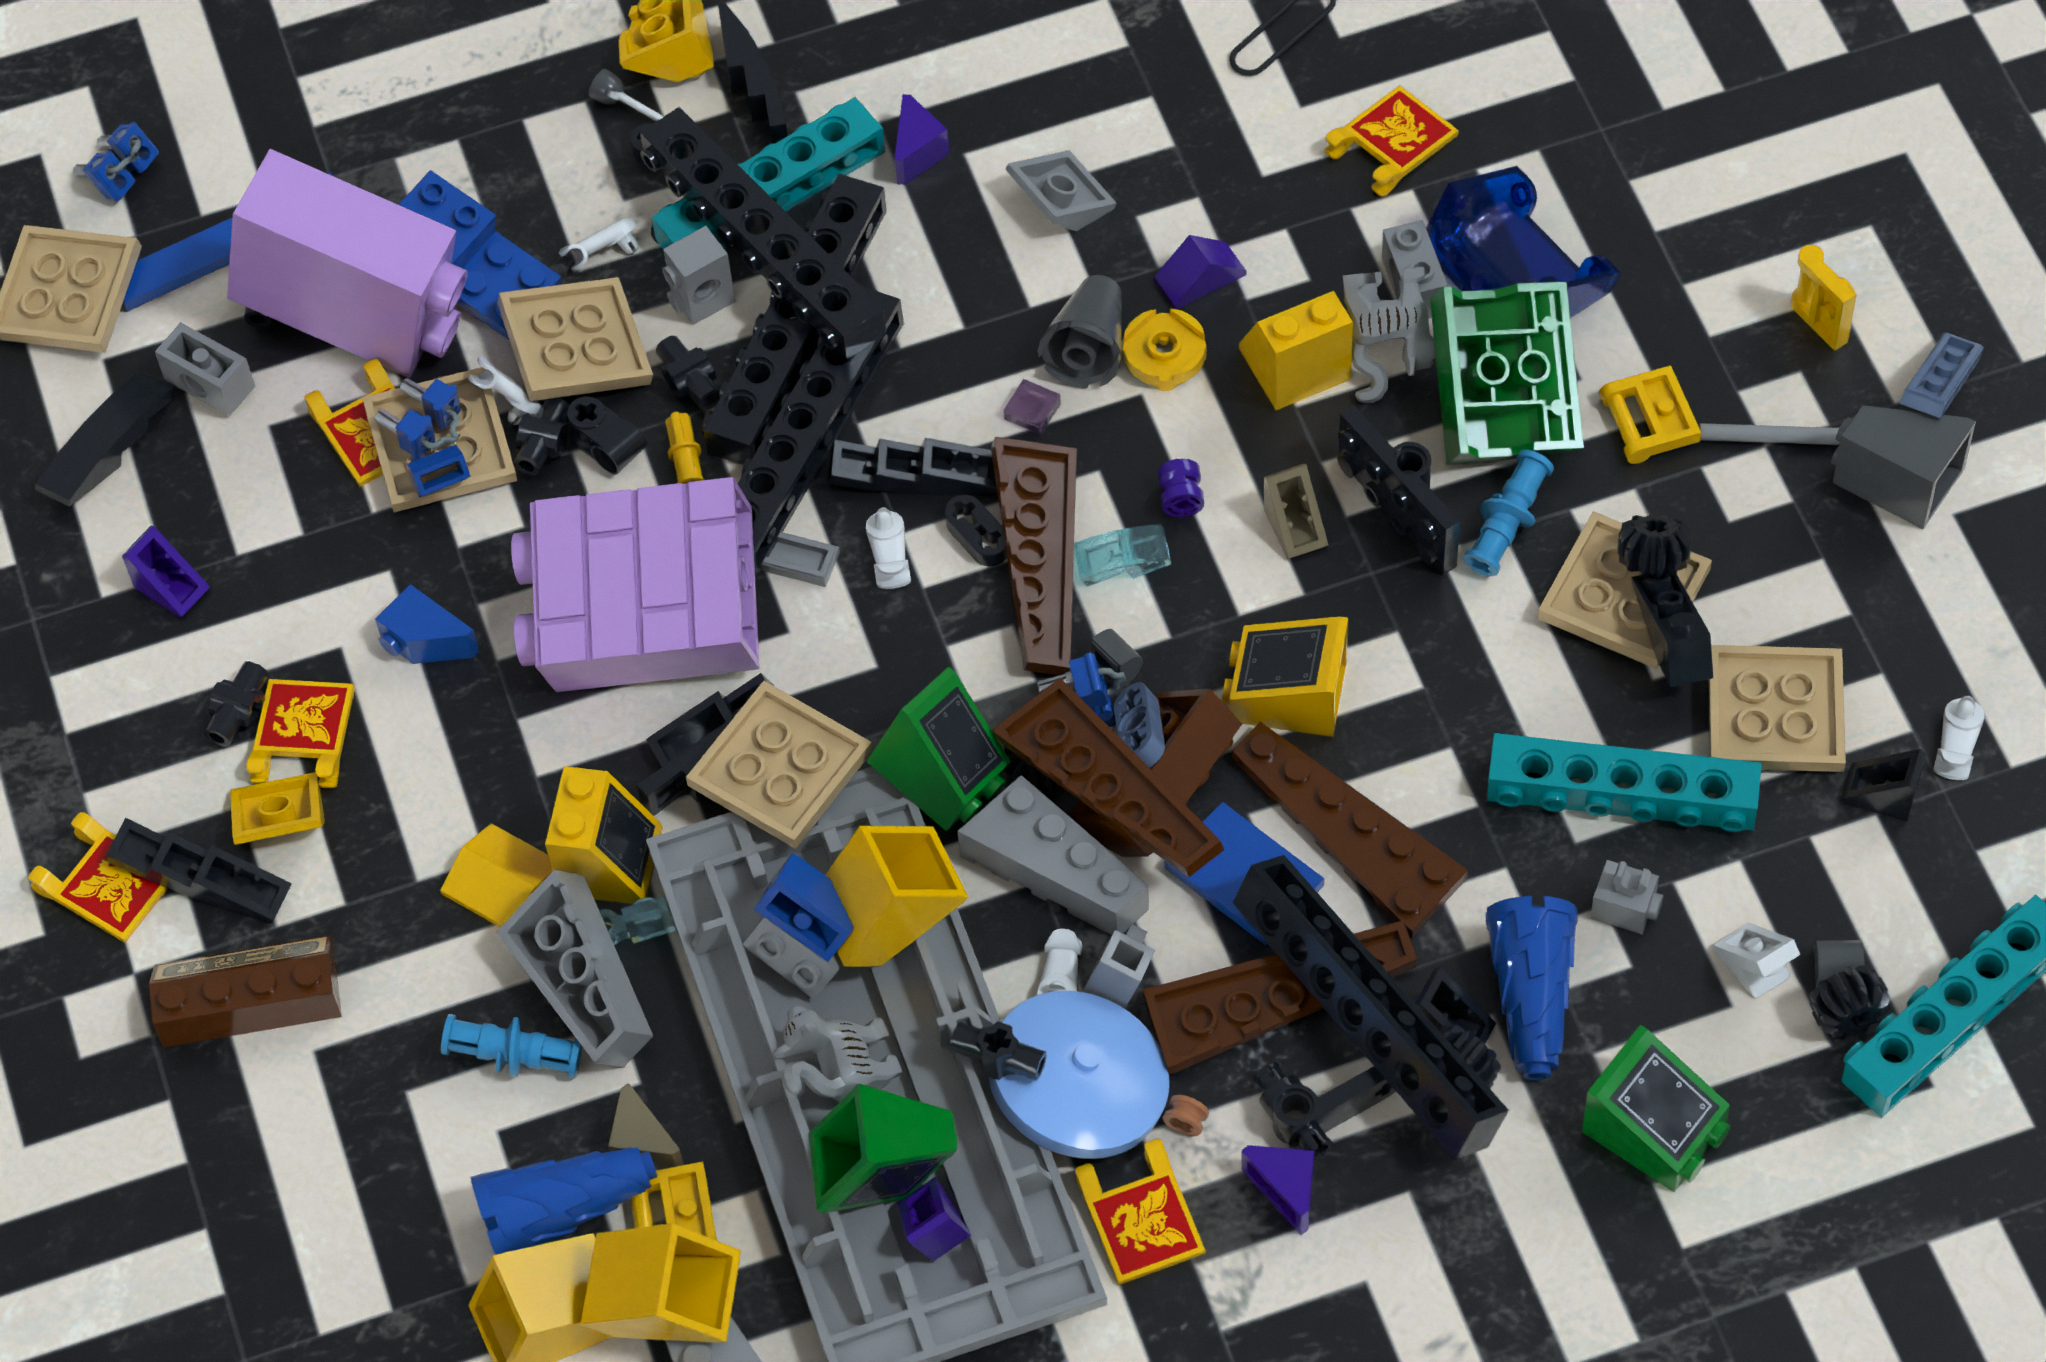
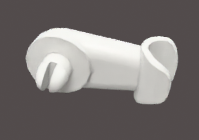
M622 218L576 244L563 247L559 251V255L563 257L570 250L576 253L577 262L571 268L573 272L580 269L586 263L588 255L605 246L610 247L616 242L624 252L631 255L633 251L630 246L635 251L638 250L637 241L630 233L637 225L630 218Z
M481 355L478 357L477 362L485 368V371L479 375L470 374L468 379L480 388H494L505 396V399L512 404L508 412V422L510 424L513 422V425H519L521 418L524 414L527 415V413L538 415L542 407L540 400L530 401L525 387L494 368L485 356Z
M881 507L866 522V533L876 563L874 564L877 587L881 589L900 588L911 582L908 559L905 560L904 521L899 514Z
M1970 696L1952 700L1947 704L1944 711L1941 749L1938 748L1933 769L1937 775L1952 780H1967L1969 778L1974 757L1971 754L1984 722L1982 707Z
M1069 929L1054 930L1045 943L1047 958L1037 995L1055 991H1078V956H1081L1083 946L1073 931Z

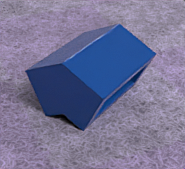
M457 445L407 464L409 477L419 498L471 477L463 453ZM456 463L457 470L422 483L420 477Z

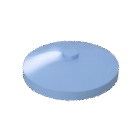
M1055 991L1040 994L1022 1002L1005 1017L1002 1023L1012 1026L1013 1035L1019 1042L1047 1053L1046 1063L1038 1080H1033L1016 1073L1008 1074L1000 1080L988 1077L992 1094L1002 1113L1024 1136L1058 1154L1086 1159L1105 1158L1123 1153L1135 1147L1148 1136L1165 1108L1169 1093V1073L1156 1039L1147 1027L1133 1014L1120 1005L1097 995L1078 991Z

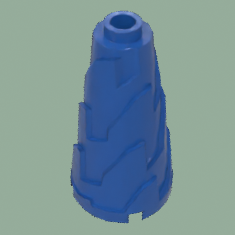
M1532 896L1504 899L1490 905L1487 908V912H1485L1490 938L1494 973H1498L1501 1011L1506 1016L1511 1058L1515 1062V1069L1523 1072L1525 1079L1544 1080L1551 1077L1552 1071L1557 1070L1559 1054L1562 1053L1565 1009H1569L1570 967H1574L1578 910L1573 903L1567 900L1544 896V906L1532 905Z
M629 1147L605 1153L595 1151L556 1162L555 1160L548 1159L514 1169L505 1168L472 1176L470 1179L482 1219L488 1230L489 1240L496 1255L546 1244L573 1233L577 1226L616 1210L619 1204L645 1192L646 1189L651 1187L649 1180L658 1176L650 1152L647 1151L640 1154L638 1147Z

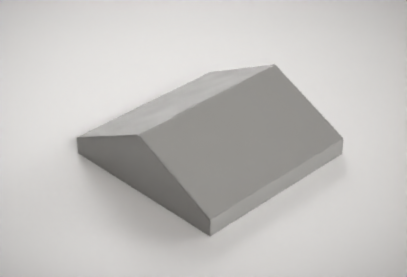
M1070 150L1008 163L1005 169L1053 224L1076 232L1114 210L1117 204Z

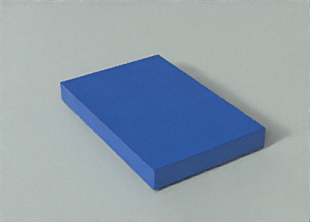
M1222 802L1203 823L1221 840L1224 851L1190 877H1187L1166 861H1164V868L1267 946L1268 943L1232 903L1250 866L1285 855L1317 893L1324 886V878Z

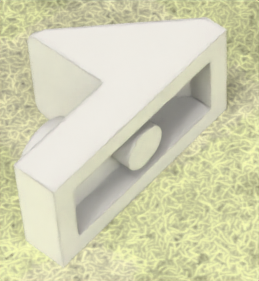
M1751 923L1745 924L1712 945L1716 954L1754 998H1759L1786 981L1790 977L1787 963L1800 955L1794 939Z

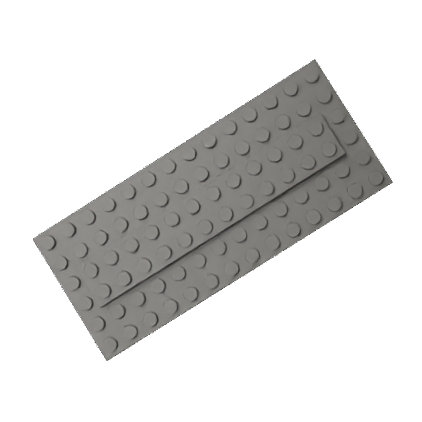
M869 767L854 774L796 849L733 812L646 839L650 856L827 1362H940L1108 1305L1106 1293L1051 1151L1028 1139L1009 1122L995 1101L989 1079L984 1075L982 1064L974 1058L950 1050L952 1034L959 1022H964L978 1028L990 1027L997 1021L1001 1022L957 908L882 966L844 967L842 964L838 972L815 1000L743 947V943L763 917L754 910L756 904L769 882L792 853H795L826 875L859 826H925L918 806L876 769ZM801 1006L815 1011L822 1019L843 1018L865 1026L874 1018H882L889 1036L884 1040L878 1041L877 1044H868L869 1057L871 1060L880 1062L887 1055L897 1056L903 1071L886 1085V1092L953 1111L955 1133L958 1137L957 1151L919 1187L936 1177L972 1236L934 1262L911 1245L906 1238L897 1204L900 1200L826 1213L816 1210L808 1133L839 1101L831 1097L827 1098L817 1095L802 1080L800 1093L791 1094L786 1090L783 1084V1072L789 1063L804 1061L813 1065L821 1072L817 1055L813 1051L784 1058H775L774 1056L775 1051L785 1044L783 1028L788 1022L787 1013L792 1008Z

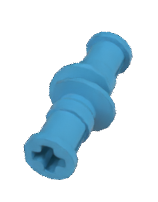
M1520 451L1516 459L1518 465L1511 478L1504 484L1501 494H1493L1490 499L1484 500L1480 506V513L1485 521L1473 548L1466 550L1463 556L1465 564L1475 572L1485 576H1496L1501 568L1499 562L1507 547L1511 546L1518 526L1532 527L1536 521L1535 517L1528 511V508L1533 505L1537 497V491L1544 478L1551 476L1554 466L1546 457L1535 451Z
M448 1014L441 1040V1054L449 1055L450 1051L474 1055L478 1059H496V1072H501L508 1062L511 1076L516 1077L520 1074L522 1064L533 1069L540 1070L541 1068L568 1072V1077L576 1078L583 1049L576 1038L574 1041L548 1037L545 1033L521 1032L518 1017H514L509 1027L504 1029L490 1023H483L482 1025L456 1020V1015Z

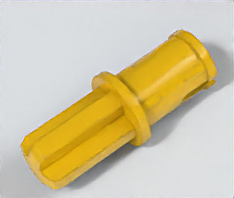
M673 412L670 415L671 417L666 419V426L671 446L668 450V456L675 465L678 479L677 484L703 481L698 458L701 454V447L695 442L690 416L687 413Z

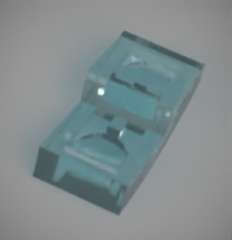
M1160 524L1116 530L1074 543L1080 580L1087 587L1127 572L1134 579L1172 564L1164 528Z

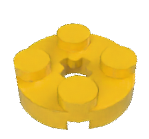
M1156 309L1146 311L1134 318L1125 330L1123 360L1126 367L1137 379L1154 385L1161 391L1173 390L1178 384L1194 377L1206 360L1207 349L1203 327L1193 316L1184 311L1170 309V313L1156 314ZM1169 342L1173 344L1172 351L1162 353L1157 351L1156 344L1158 343L1164 346Z

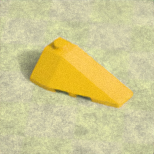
M640 0L638 5L631 6L628 15L632 22L628 30L621 32L619 38L620 64L624 69L674 82H681L690 77H698L714 67L712 41L702 0Z

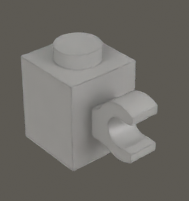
M1607 860L1593 897L1591 919L1643 934L1647 920L1656 921L1664 895L1656 893L1659 876L1651 874L1649 869L1644 868L1642 871L1627 866V863L1623 861L1616 863Z
M1131 924L1126 935L1114 930L1098 958L1083 992L1110 1000L1125 1009L1139 986L1155 952L1154 949L1142 944L1147 931Z

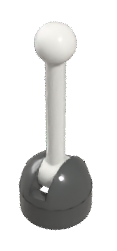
M602 69L591 83L589 96L600 103L611 105L620 100L656 122L664 117L624 94L622 80L607 69Z

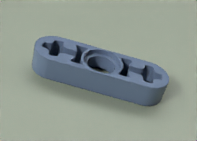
M1138 682L1127 687L1115 700V722L1117 736L1150 768L1163 755L1165 743L1158 699L1144 683Z

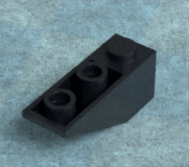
M1665 573L1660 578L1650 574L1645 577L1642 575L1632 576V585L1658 665L1670 687L1712 679L1713 664L1710 632L1678 575Z

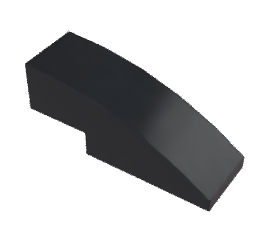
M760 673L727 696L717 691L651 735L646 740L661 767L707 741L718 737L763 681L773 686L774 684Z

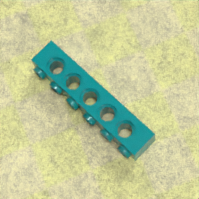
M854 97L843 104L834 106L825 115L809 124L800 126L791 135L776 144L766 146L759 154L738 165L786 212L832 185L839 173L847 176L884 154L886 150L883 127L862 103ZM685 198L680 199L674 204L664 206L657 214L652 216L655 239L662 249L707 226L723 248L727 247L718 237L716 229L708 221L702 222L695 215L690 203Z
M1494 733L1487 801L1498 802L1508 807L1520 804L1539 806L1552 812L1563 810L1583 811L1597 817L1608 815L1627 816L1641 822L1652 820L1672 821L1685 827L1707 825L1721 827L1723 830L1730 832L1754 831L1758 810L1762 763ZM1538 773L1543 777L1535 779L1526 776V774ZM1582 778L1587 782L1579 784L1571 781L1570 779ZM1627 783L1632 787L1624 789L1617 787L1615 784ZM1671 788L1676 792L1668 794L1660 791L1659 789ZM1716 793L1721 797L1713 799L1705 796L1704 794Z
M2036 894L2024 905L2019 902L2014 904L2001 919L2002 924L1992 933L1989 930L1982 932L1970 946L1971 952L1962 960H1959L1957 957L1950 960L1939 973V980L1930 988L1923 985L1917 989L1907 1002L1908 1007L1898 1016L1894 1013L1889 1014L1875 1030L1876 1035L1866 1044L1859 1041L1847 1052L1843 1059L1845 1067L1841 1082L1879 1117L1883 1118L2046 973V903ZM2009 944H2021L2024 947H2026L2027 950H2015ZM1988 971L1993 973L1996 978L1988 979L1981 976L1978 972ZM1947 999H1958L1965 1006H1953L1947 1002ZM1915 1027H1927L1933 1031V1034H1921L1916 1031ZM1883 1055H1895L1902 1062L1891 1063L1885 1060Z

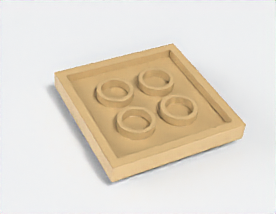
M24 225L0 291V340L106 353L142 248L138 239Z
M619 277L499 293L497 304L530 401L651 385L653 373Z
M480 367L437 378L448 386L454 384L457 387L461 411L458 414L459 424L456 432L460 437L454 444L446 442L437 449H429L423 457L457 445L463 453L471 477L420 498L409 477L407 464L413 462L411 454L401 449L396 434L375 422L374 417L380 409H384L400 420L404 418L410 409L424 417L425 413L422 404L400 391V388L362 397L393 512L517 481L492 389L480 388L468 379L470 374L479 375L485 371V368ZM435 379L417 384L427 390ZM432 421L435 442L442 437L451 436L450 426L452 422L446 429L438 430L437 424ZM455 463L420 478L422 483L455 471L458 467Z
M1593 511L1539 607L1537 619L1657 669L1659 666L1631 580L1632 576L1642 574L1641 572L1628 571L1626 566L1619 562L1617 546L1622 523ZM1690 552L1687 568L1677 572L1692 602L1705 581L1712 560L1694 552Z
M1711 645L1713 678L1708 679L1710 757L1762 763L1761 770L1844 772L1846 758L1842 649Z
M763 681L686 776L687 785L796 849L873 752L872 742L768 682Z

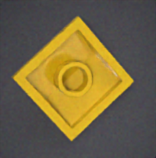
M316 772L230 789L234 845L320 828L325 822L319 780Z
M491 823L462 846L440 892L443 896L501 928L551 874L552 868L548 854Z

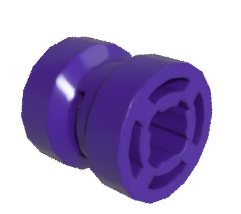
M1182 458L1174 459L1161 465L1158 469L1159 486L1164 490L1161 495V501L1165 514L1181 518L1200 512L1204 507L1203 490L1198 486L1201 482V474L1197 462Z

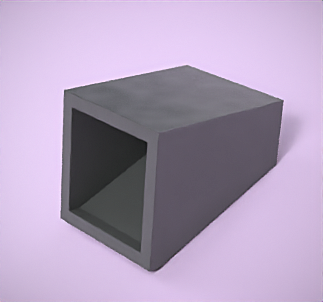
M1862 405L1853 419L1847 417L1843 421L1837 432L1836 440L1840 444L1831 460V463L1835 465L1832 483L1924 529L1965 469L1976 421L1967 417L1943 415L1942 418H1938L1924 412Z

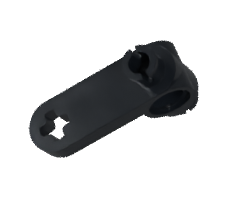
M1278 1063L1268 1065L1271 1070L1270 1074L1264 1067L1254 1077L1255 1083L1263 1091L1259 1098V1103L1272 1120L1273 1131L1277 1138L1290 1147L1301 1146L1303 1150L1314 1151V1159L1318 1158V1154L1315 1152L1316 1149L1319 1150L1321 1155H1324L1333 1145L1332 1140L1325 1134L1327 1131L1396 1092L1374 1066L1320 1097H1317L1309 1087L1304 1086L1296 1075L1285 1076ZM1292 1110H1298L1305 1113L1306 1116L1301 1119H1291L1285 1114Z

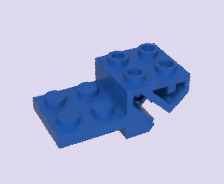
M429 170L399 203L404 208L457 230L452 264L468 271L466 283L457 305L509 340L497 304L499 293L561 285V276L496 232V214L432 170Z

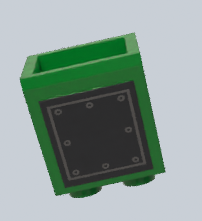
M948 667L900 710L866 762L947 831L959 819L967 823L982 806L983 803L979 801L982 797L990 801L999 792L1006 782L1001 775L1011 761L956 672Z
M1639 1025L1587 1092L1582 1132L1675 1192L1684 1180L1690 1183L1698 1175L1705 1162L1702 1156L1710 1145L1715 1149L1718 1148L1731 1128V1125L1727 1123L1730 1105L1655 1035L1642 1025Z
M858 1084L808 1133L816 1210L826 1213L901 1200L914 1192L957 1151L958 1137L955 1133L953 1111Z

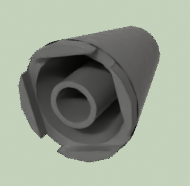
M1092 275L1084 279L1042 334L1038 355L1039 358L1042 355L1046 362L1045 369L1049 375L1063 384L1076 388H1088L1089 383L1101 382L1100 386L1108 384L1117 375L1122 359V292L1119 285L1111 278L1103 275Z

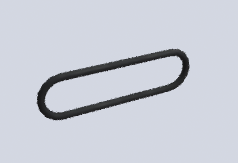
M1298 0L1287 1L1233 49L1229 57L1231 67L1241 75L1253 76L1261 73L1329 14L1335 7L1336 0H1330V4L1261 66L1252 70L1240 68L1235 62L1238 52Z

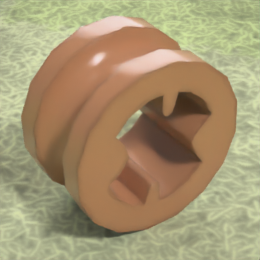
M1184 1095L1172 1096L1169 1102L1172 1110H1167L1164 1113V1123L1178 1133L1187 1136H1199L1203 1130L1201 1122L1207 1120L1209 1116L1208 1108L1194 1098Z

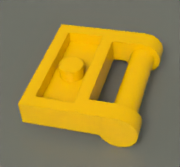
M1806 245L1800 249L1797 262L1800 267L1798 286L1792 293L1791 307L1836 351L1848 343L1857 294L1848 280L1840 278L1823 262L1824 252L1821 248L1815 245Z
M1671 365L1605 384L1599 389L1600 399L1604 406L1609 407L1626 446L1623 450L1630 464H1639L1646 461L1651 455L1700 442L1701 431ZM1635 396L1651 432L1650 436L1640 437L1625 403V398Z
M703 1162L657 1170L658 1177L649 1180L651 1187L646 1189L645 1192L630 1198L635 1228L653 1226L648 1195L652 1192L661 1191L667 1224L673 1223L717 1240Z

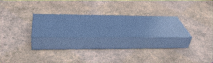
M1947 332L1943 333L1905 388L1900 404L1942 418L1979 362L1984 347Z

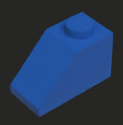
M411 584L375 618L380 634L378 640L382 647L392 656L397 657L400 654L412 664L474 658L479 653L474 630Z
M795 853L789 856L769 882L754 908L756 912L827 962H829L854 929L830 878Z

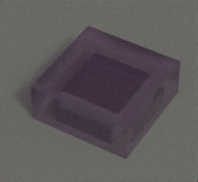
M1023 379L1003 410L1004 419L1042 435L1061 405V395Z

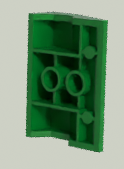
M1519 283L1496 290L1460 291L1452 286H1443L1430 299L1446 464L1489 463L1517 459L1519 452L1522 450L1535 451L1541 455L1582 450L1584 444L1567 283Z

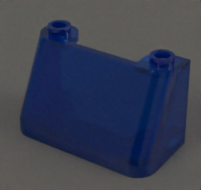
M1518 166L1449 182L1426 226V230L1443 273L1460 291L1496 290L1519 283L1566 282L1570 318L1608 295L1614 289L1622 273L1609 259L1603 255H1593L1585 258L1580 267H1578L1532 220L1530 216L1537 202L1536 188L1531 179Z

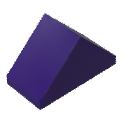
M902 94L894 160L897 185H906L950 154L947 128L914 97Z
M1189 235L1154 276V282L1172 307L1179 309L1246 276L1247 270L1225 241Z
M154 525L150 526L122 555L134 588L178 617H182L210 588Z
M1248 1145L1241 1150V1170L1300 1235L1308 1231L1314 1172V1151Z
M936 1177L897 1203L906 1238L911 1245L933 1262L972 1236Z

